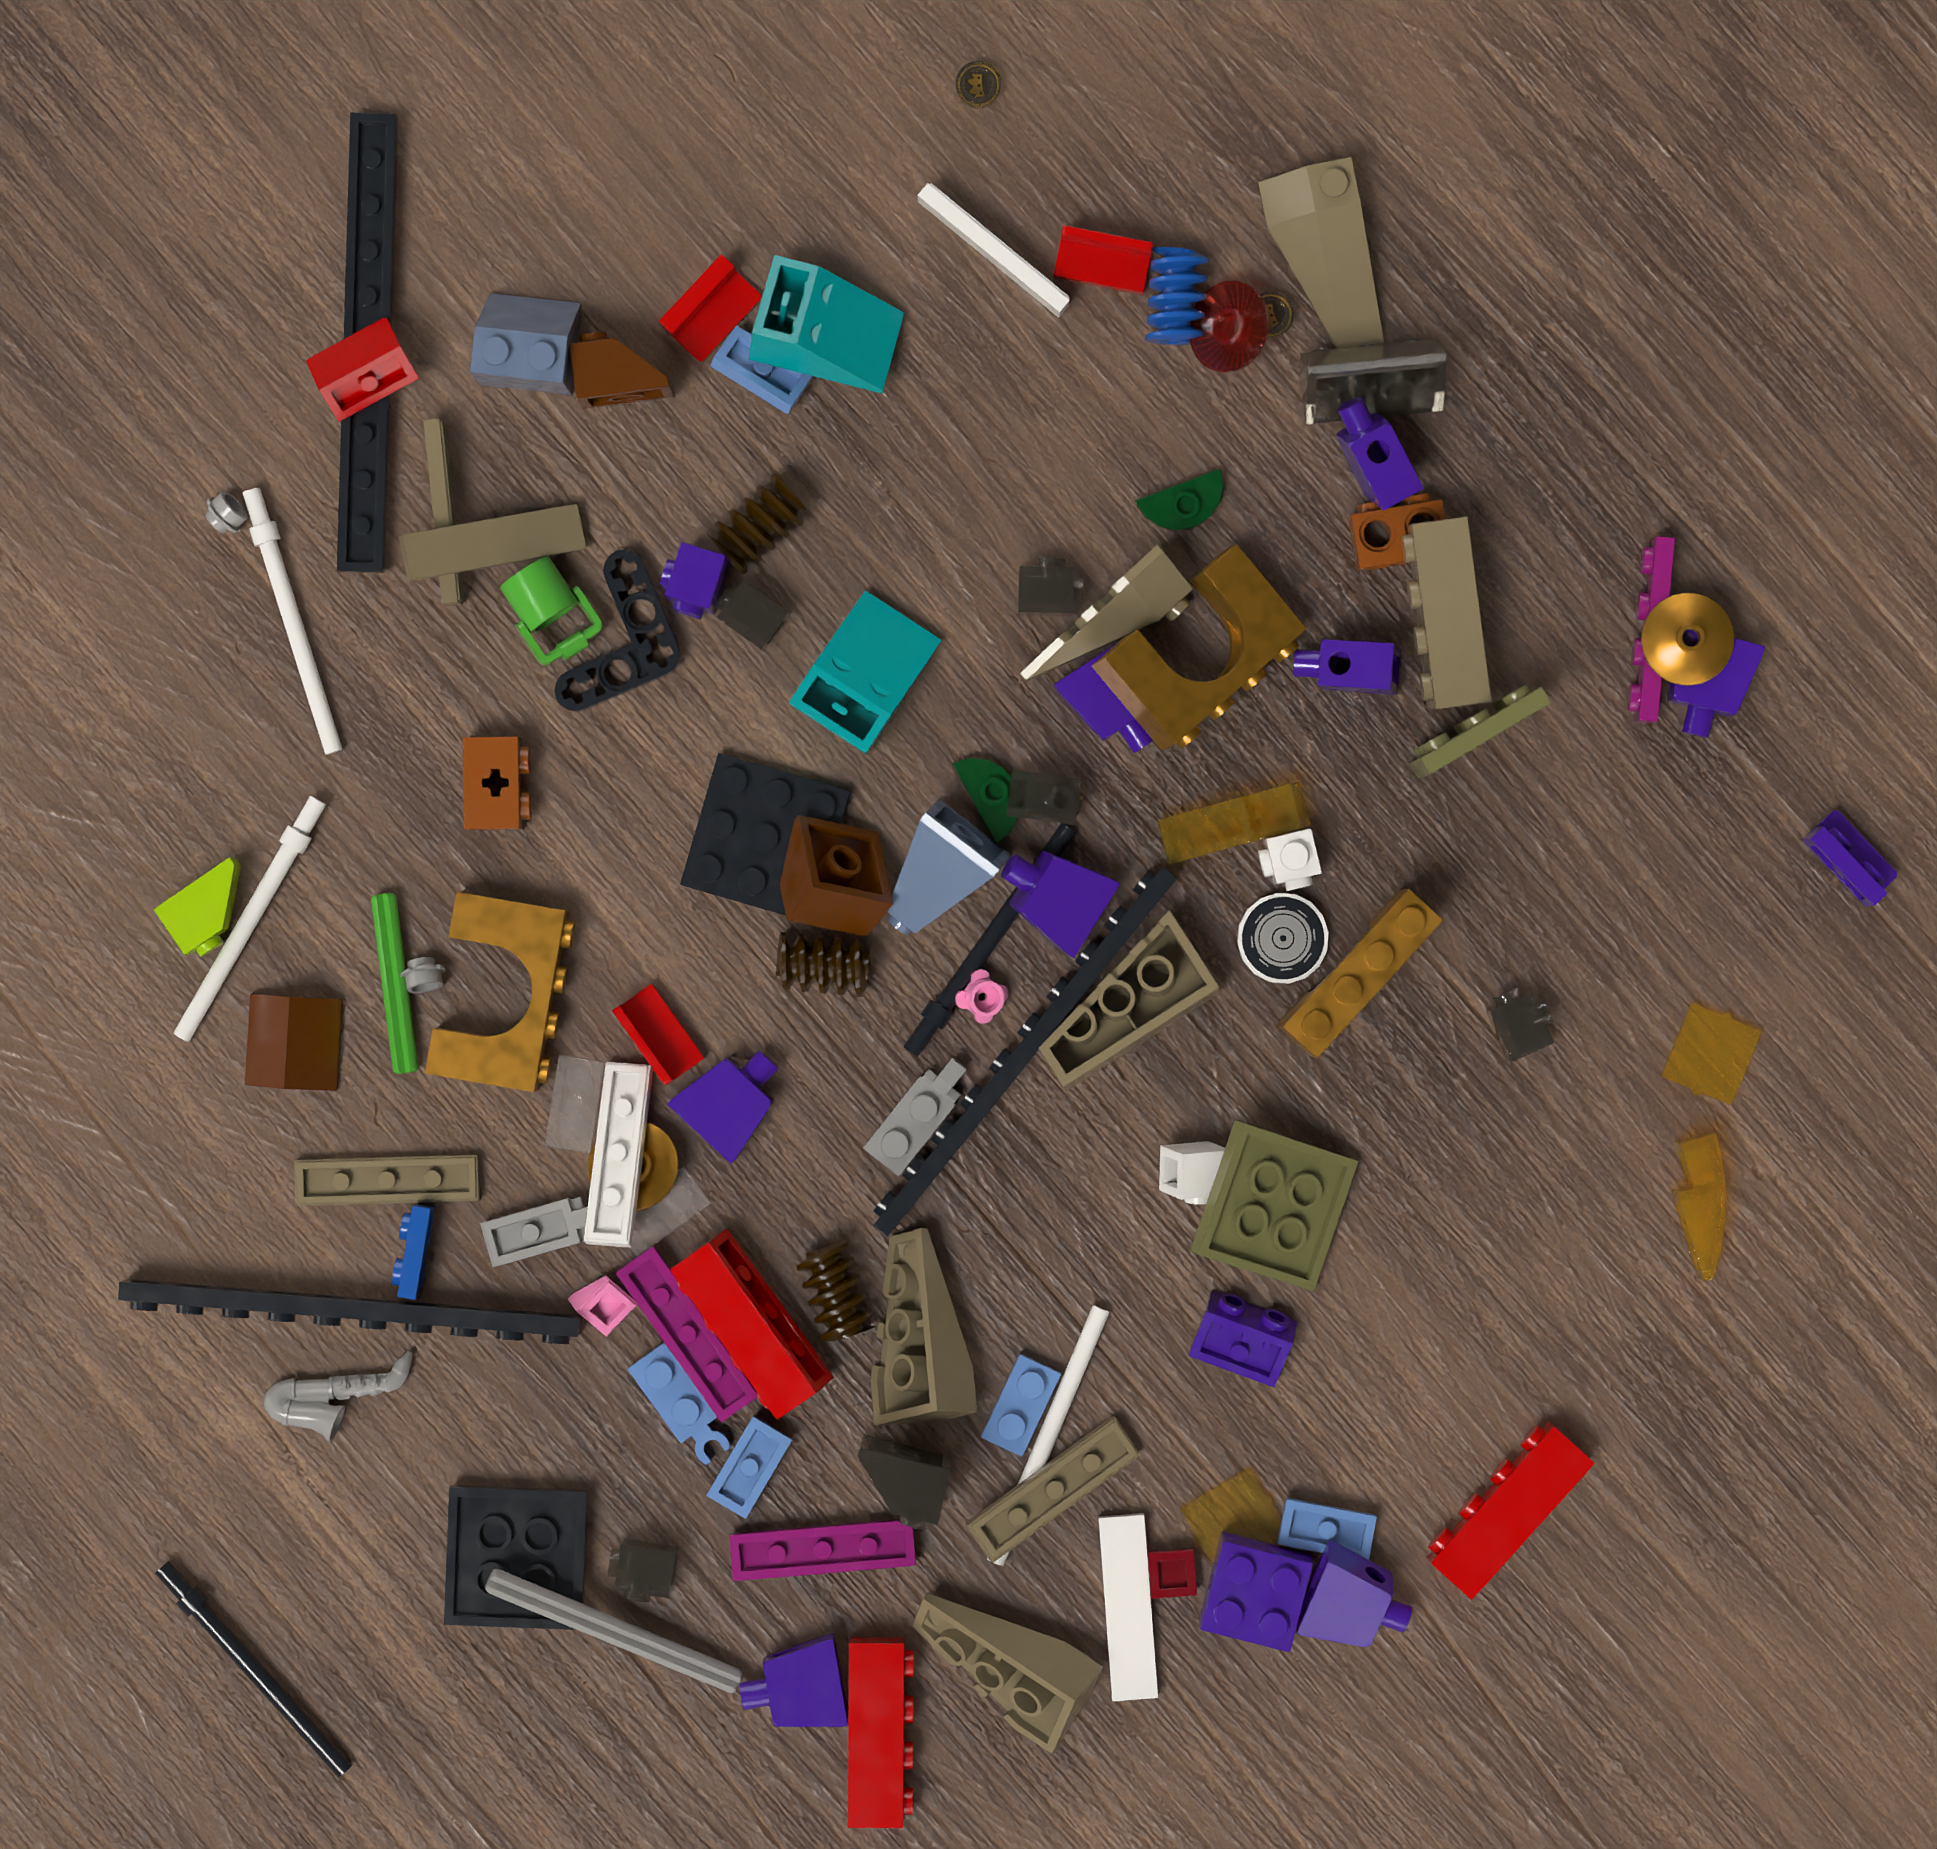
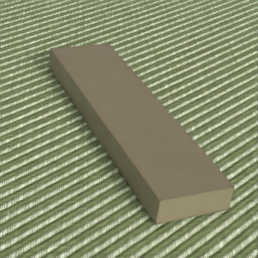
M440 419L423 420L434 529L456 525L447 425ZM461 572L439 576L442 604L445 606L462 605L464 595Z
M578 504L399 536L408 582L586 549Z
M479 1154L294 1160L295 1206L480 1200Z
M1110 1417L967 1521L965 1525L988 1559L994 1563L1141 1454L1115 1417Z

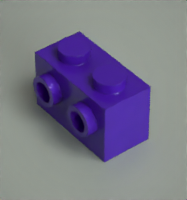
M681 542L676 560L667 559L660 585L663 586V589H666L665 596L670 602L674 603L672 609H675L677 613L700 620L702 619L703 612L714 615L730 565L727 557Z

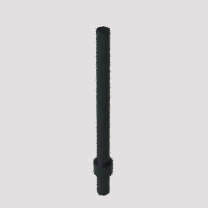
M1061 823L1042 851L1044 850L1060 857L1076 832ZM1017 887L1008 897L936 1001L930 1000L920 1015L923 1016V1019L903 1046L916 1057L920 1055L937 1029L943 1030L953 1016L949 1012L956 1004L955 996L957 992L967 987L971 981V974L975 970L981 969L1019 915L1010 906V901L1018 890Z
M169 1561L165 1563L155 1574L179 1600L176 1605L187 1617L192 1614L338 1778L344 1774L352 1764L206 1603L209 1598L197 1585L192 1588Z

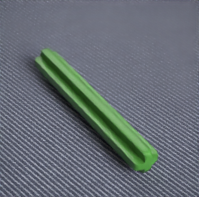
M394 893L376 894L371 898L392 1069L396 1074L411 1073L417 1071L418 1059L409 992L407 991L405 977L400 976L401 972L406 969L397 896Z

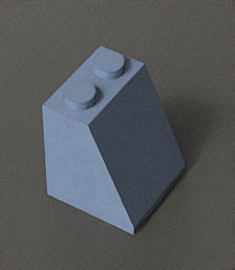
M490 293L475 325L470 373L483 386L572 395L574 377L569 344L578 342L582 304Z

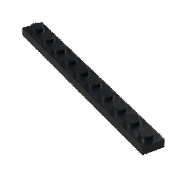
M350 112L343 339L382 318H387L392 326L398 116L396 114ZM390 395L341 421L337 540L338 572L385 574Z
M1162 867L1157 874L1151 869L1146 872L1133 888V891L1139 897L1128 910L1122 905L1116 909L1104 924V927L1110 933L1102 943L1097 945L1091 940L1075 960L1081 966V969L1073 979L1069 981L1062 976L1046 996L1052 1002V1005L1042 1017L1033 1012L1017 1032L1024 1039L1012 1053L1005 1047L988 1069L995 1074L984 1088L976 1083L960 1103L966 1111L954 1124L947 1119L931 1138V1141L937 1145L934 1151L926 1160L918 1154L902 1174L908 1183L900 1193L896 1195L889 1190L876 1206L873 1212L879 1216V1219L875 1222L874 1226L887 1237L1036 1054L1039 1047L1049 1038L1177 878L1167 869Z
M137 1279L120 1281L118 1300L131 1301L130 1309L141 1311H158V1303L176 1305V1313L203 1315L204 1307L221 1308V1316L229 1318H249L250 1311L268 1312L267 1320L278 1322H295L296 1314L314 1316L313 1324L340 1326L341 1318L358 1319L359 1327L366 1329H386L387 1322L405 1323L404 1331L414 1333H432L433 1326L451 1327L450 1335L478 1337V1329L497 1331V1339L515 1341L524 1340V1333L542 1334V1342L551 1344H569L570 1337H578L581 1334L582 1327L581 1315Z

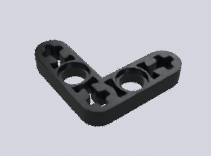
M615 551L609 555L603 568L606 583L632 644L571 669L559 677L555 684V697L559 704L569 711H585L661 679L674 672L680 664V647L641 558L632 551ZM620 559H624L628 565L634 563L637 565V570L631 573L636 588L645 583L648 589L647 592L633 593L623 602L619 594L629 591L621 578L613 579L612 572L618 569L616 562ZM637 601H649L655 607V618L647 626H637L630 620V608ZM661 625L665 629V634H657L658 641L664 649L671 647L673 654L667 657L669 665L661 668L657 662H648L647 657L653 654V648L649 639L647 638L640 644L637 635L652 633ZM612 661H625L631 669L630 679L623 686H612L606 680L605 670ZM596 668L598 681L606 690L605 694L597 696V688L594 687L582 693L584 701L577 704L573 698H564L563 692L569 689V680L575 678L579 684L587 683L593 680L588 671Z

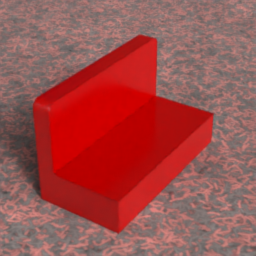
M1063 225L1053 278L1143 295L1153 243Z
M721 254L663 315L659 323L698 362H704L733 331L735 326L761 301L762 296L736 271L735 266Z
M387 318L378 320L308 358L306 361L318 390L338 422L419 379L415 368L400 345Z
M650 984L628 1001L612 1010L665 1086L705 1059L702 1052L653 984Z

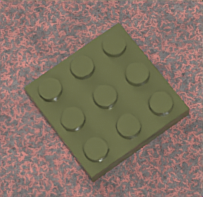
M1524 685L1492 703L1497 710L1495 713L1490 715L1488 710L1484 709L1453 726L1457 735L1451 739L1445 732L1416 748L1414 752L1418 758L1410 762L1409 766L1417 779L1430 775L1547 706L1551 701L1542 687L1530 691L1528 686Z
M1235 1120L1190 1251L1200 1256L1314 1291L1358 1161Z

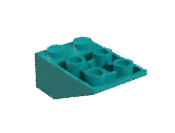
M774 255L752 331L749 360L882 394L904 312L820 266Z
M865 590L788 703L848 744L868 755L942 640Z

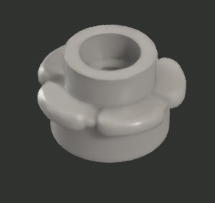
M222 491L215 498L209 497L206 500L208 511L205 515L216 530L221 533H226L227 531L236 533L242 529L241 524L248 518V514L234 496L226 491Z
M421 957L407 963L408 968L400 974L401 977H405L408 992L425 993L437 990L444 985L442 973L446 969L441 964L435 965V959L432 957Z

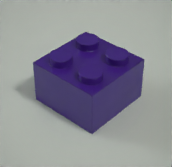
M1221 1531L1199 1616L1200 1630L1290 1652L1313 1566L1310 1553Z

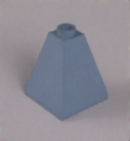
M939 799L920 819L892 894L893 905L887 911L890 914L887 917L888 922L903 934L909 935L911 931L917 933L993 878L1011 854Z

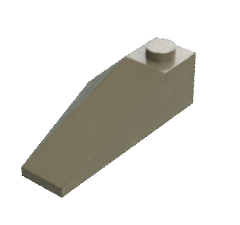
M1352 157L1304 166L1258 182L1267 229L1286 258L1293 275L1301 284L1312 304V308L1338 353L1383 345L1384 338Z
M1156 545L1112 586L1103 599H1099L1086 610L1074 623L1073 627L1063 632L1020 673V677L1025 682L1033 680L1115 643L1137 629L1141 631L1155 625L1165 616L1172 622L1191 605L1186 596L1191 593L1193 588L1163 550Z
M920 1228L891 1236L889 1238L883 1283V1293L888 1298L885 1323L878 1322L876 1336L883 1339L880 1364L873 1365L871 1373L874 1426L948 1420L977 1413L973 1365L928 1229Z
M929 1593L923 1598L912 1625L950 1665H962L975 1678L977 1683L973 1688L983 1698L990 1694L1007 1711L1003 1718L1015 1730L1051 1754L1057 1749L1090 1697L1103 1668L1087 1654L1078 1651L1065 1641Z

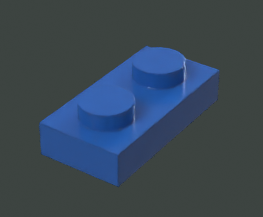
M415 1204L412 1206L411 1213H403L399 1239L406 1240L404 1258H396L392 1275V1285L399 1286L397 1297L416 1300L421 1296L435 1206Z

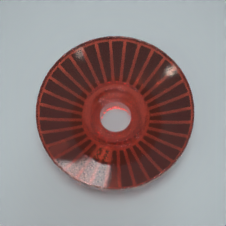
M1238 281L1221 282L1208 289L1204 293L1206 294V299L1198 301L1194 307L1204 312L1205 317L1191 321V326L1202 330L1203 336L1190 339V345L1196 358L1205 367L1217 372L1231 373L1245 368L1260 354L1268 336L1269 314L1264 299L1252 286ZM1239 323V329L1235 335L1234 330L1236 325Z

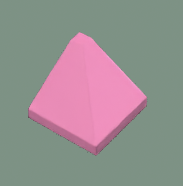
M607 1276L574 1292L568 1298L576 1312L606 1337L637 1306L636 1301Z

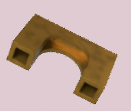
M1237 544L1218 555L1190 580L1221 618L1228 632L1230 641L1229 658L1224 670L1215 680L1197 682L1181 677L1165 663L1138 629L1124 637L1092 665L1093 669L1162 751L1175 744L1182 749L1202 732L1197 726L1208 715L1215 720L1235 703L1230 696L1241 686L1245 691H1248L1267 675L1263 667L1273 658L1279 663L1300 646L1295 639L1306 630L1302 622Z
M1410 889L1399 890L1369 923L1370 929L1347 956L1311 992L1307 991L1280 1020L1277 1026L1309 1056L1318 1058L1443 920Z
M456 892L449 937L500 946L515 954L525 965L532 984V997L529 1008L522 1020L509 1031L496 1036L479 1035L438 1027L433 1028L425 1074L529 1092L538 1091L539 1083L547 1084L551 1057L544 1056L547 1038L555 1039L559 1021V1012L552 1011L555 993H563L567 974V967L560 966L563 947L571 948L575 921L568 920L569 911Z

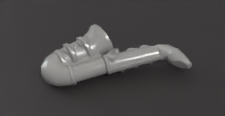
M407 1351L395 1362L392 1371L389 1373L332 1376L329 1379L297 1380L296 1378L276 1382L265 1393L263 1400L264 1409L271 1419L282 1425L312 1429L321 1434L330 1443L339 1430L345 1412L344 1405H330V1399L347 1400L350 1399V1395H355L357 1398L368 1394L376 1396L384 1391L390 1392L400 1388L408 1377L413 1353Z

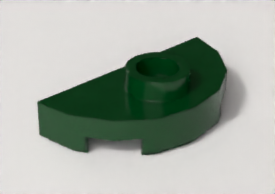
M1221 469L1135 500L1134 503L1142 516L1157 527L1175 532L1193 529L1208 520L1219 505L1223 489Z
M967 758L952 763L994 840L998 843L1011 832L1019 815L1020 797L1014 780L1003 767L987 759Z

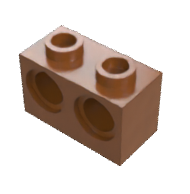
M1430 494L1413 495L1403 500V506L1387 508L1385 510L1380 509L1373 502L1358 505V513L1351 514L1348 518L1356 571L1363 572L1411 564V562L1405 563L1401 536L1408 535V525L1411 518L1415 516H1424L1431 522L1446 520L1442 499L1431 501ZM1378 523L1387 530L1388 541L1385 546L1372 547L1365 541L1364 529L1368 524Z

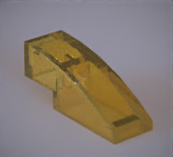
M1299 782L1157 820L1169 864L1311 826Z
M1710 1131L1674 1142L1688 1186L1670 1191L1697 1278L1704 1282L1714 1278L1721 1253L1726 1222V1186L1723 1160L1716 1133Z

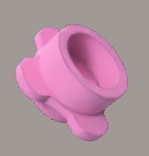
M978 969L971 974V981L967 987L957 992L955 1002L959 1008L968 1009L972 1012L975 1021L986 1024L1003 1007L1004 1002L1008 998V989L1002 984L993 982L987 971ZM984 992L985 999L980 1001L978 999V996L980 993Z

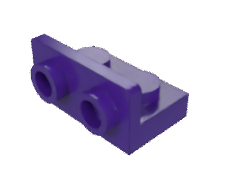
M1837 810L1830 812L1802 839L1806 846L1864 907L1875 906L1888 894L1884 889L1897 877V872Z
M1212 1290L1188 1356L1275 1388L1293 1345L1297 1322L1279 1310L1264 1309L1247 1303L1236 1294L1220 1293Z

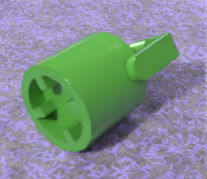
M549 556L543 557L525 567L499 587L521 620L515 624L516 629L536 660L542 665H550L561 657L567 660L588 647L587 641L596 636L602 628L600 618L578 586L572 589L569 588ZM579 604L592 626L583 632L577 631L558 643L556 649L544 655L531 634L552 624Z

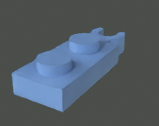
M664 1342L627 1369L678 1441L682 1443L689 1437H693L696 1441V1456L702 1463L707 1465L711 1462L710 1456L705 1451V1443L707 1441H718L725 1451L731 1447L727 1435L720 1430L712 1429L709 1425L717 1416Z

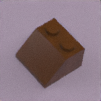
M606 332L582 334L579 336V343L569 344L576 399L583 409L674 397L673 387L665 375L618 339L607 338Z
M798 815L795 818L780 880L786 919L788 921L868 936L893 905L878 832Z

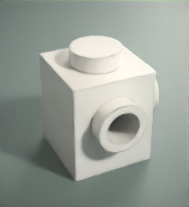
M1311 829L1263 840L1265 849L1258 851L1263 876H1272L1274 885L1285 882L1286 891L1313 885L1311 876L1322 873Z
M1209 1141L1160 1145L1159 1191L1181 1200L1184 1199L1186 1203L1206 1204L1225 1148Z

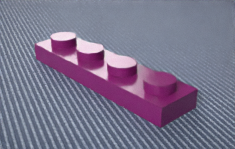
M1657 536L1650 540V547H1643L1640 573L1647 575L1646 593L1639 592L1636 620H1643V625L1651 610L1661 601L1670 597L1675 538ZM1634 638L1631 662L1632 665L1639 666L1637 684H1630L1627 710L1634 711L1633 722L1652 724L1658 722L1662 678L1647 663L1642 650L1641 638Z
M654 1245L615 1272L721 1423L757 1398L756 1390L744 1373L733 1365L729 1352L719 1338L706 1327L703 1316L694 1303L681 1292L676 1278L670 1271V1267Z
M912 1518L729 1534L733 1581L916 1566Z

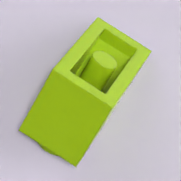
M229 857L153 909L184 955H192L197 952L200 957H203L223 943L220 935L230 929L241 865L236 858Z

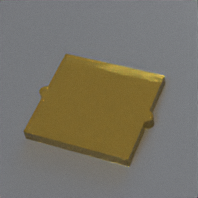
M1690 1003L1661 1077L1690 1088L1693 1095L1698 1096L1702 1093L1732 1105L1762 1031L1731 1019L1732 1016L1728 1012H1724L1721 1015L1697 1004Z
M1249 1467L1180 1507L1181 1512L1196 1536L1194 1538L1195 1545L1202 1546L1212 1565L1221 1531L1269 1544L1278 1539L1281 1522L1271 1507L1273 1500L1270 1496L1264 1495Z

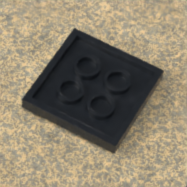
M718 753L680 885L786 916L780 880L795 818L798 815L841 824L850 791Z
M451 1485L449 1487L444 1625L576 1630L489 1594L485 1587L491 1572L494 1569H499L584 1604L588 1490Z

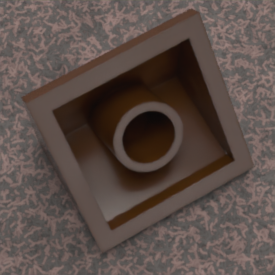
M250 994L245 1085L277 1089L337 1091L343 999Z

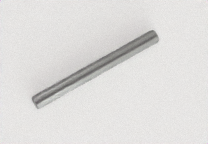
M494 1569L489 1575L485 1589L489 1594L726 1692L734 1693L741 1682L742 1672L734 1666L502 1570Z

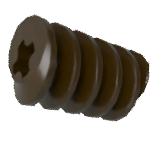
M775 473L770 476L774 491L759 485L756 488L760 499L759 503L745 497L742 503L746 514L743 515L731 509L728 514L732 526L729 527L717 521L714 523L718 538L715 539L708 535L731 564L743 574L748 572L744 560L745 556L757 562L762 560L758 545L762 544L771 550L776 548L772 536L774 532L784 538L790 536L786 524L788 520L798 526L804 524L800 510L802 508L807 509Z
M780 932L776 978L780 976L783 990H790L795 978H798L802 992H808L813 981L817 980L819 991L823 994L827 993L832 981H834L838 995H845L850 983H853L856 996L863 997L868 986L871 943L866 953H863L859 939H853L848 951H844L841 938L835 937L830 948L825 949L822 936L817 935L811 948L806 945L804 934H798L793 946H789L786 933Z
M848 1239L803 1253L806 1254L807 1258L796 1266L797 1271L812 1272V1276L802 1283L804 1289L818 1290V1294L811 1298L808 1304L809 1306L824 1308V1311L814 1318L815 1324H829L830 1326L827 1331L819 1336L821 1341L841 1340L876 1327L862 1325L863 1322L872 1316L871 1309L857 1308V1305L867 1298L865 1291H851V1288L861 1280L860 1274L845 1273L855 1263L854 1257L839 1255L840 1252L849 1246Z

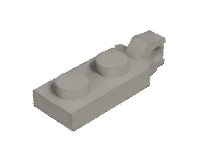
M953 1057L938 1076L928 1069L923 1077L920 1076L863 1149L899 1177L955 1107V1102L961 1094L952 1087L967 1069Z
M569 1197L480 1223L492 1267L582 1242L585 1234L588 1206L584 1207L581 1197L573 1199Z

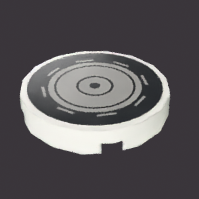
M1275 893L1260 898L1245 911L1238 925L1237 945L1242 961L1253 974L1268 982L1289 984L1305 979L1320 966L1327 952L1329 932L1323 915L1312 902L1296 894Z

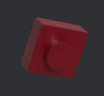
M1193 1547L1147 1551L1151 1599L1197 1596Z

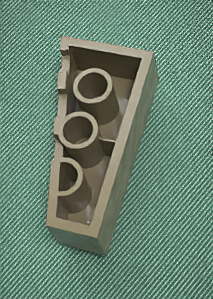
M1462 517L1408 525V535H1402L1401 542L1405 563H1412L1413 581L1407 582L1410 607L1417 610L1418 627L1413 628L1416 653L1422 656L1423 673L1419 675L1422 699L1426 701L1427 708L1430 709L1492 702L1468 518Z
M1170 910L1161 918L1149 934L1129 952L1130 954L1112 973H1109L1092 994L1039 1047L1041 1054L1065 1091L1073 1088L1220 994L1218 984Z

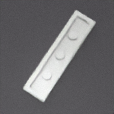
M927 183L918 194V202L1060 318L1070 303V297L932 183Z
M605 1063L584 1242L586 1244L632 1248L653 1069L650 1065Z
M1144 1513L1098 1516L1112 1701L1158 1698Z

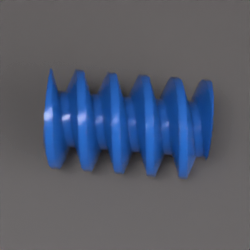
M1154 247L1152 251L1163 256V258L1151 261L1150 269L1163 276L1150 279L1149 287L1161 294L1148 298V306L1159 311V313L1147 316L1146 324L1159 331L1146 334L1145 341L1162 345H1189L1190 339L1203 336V331L1191 326V321L1205 317L1204 312L1192 307L1194 302L1206 299V294L1195 290L1194 284L1205 282L1208 276L1195 271V266L1208 263L1209 258L1197 253L1195 250L1175 247Z

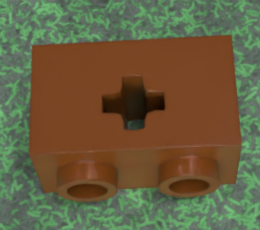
M518 736L462 737L464 830H523V820H531L530 792H523L522 774H530V747L522 746V738ZM495 771H500L501 777L509 780V786L501 788L500 797H495V791L486 786L487 780L494 779Z

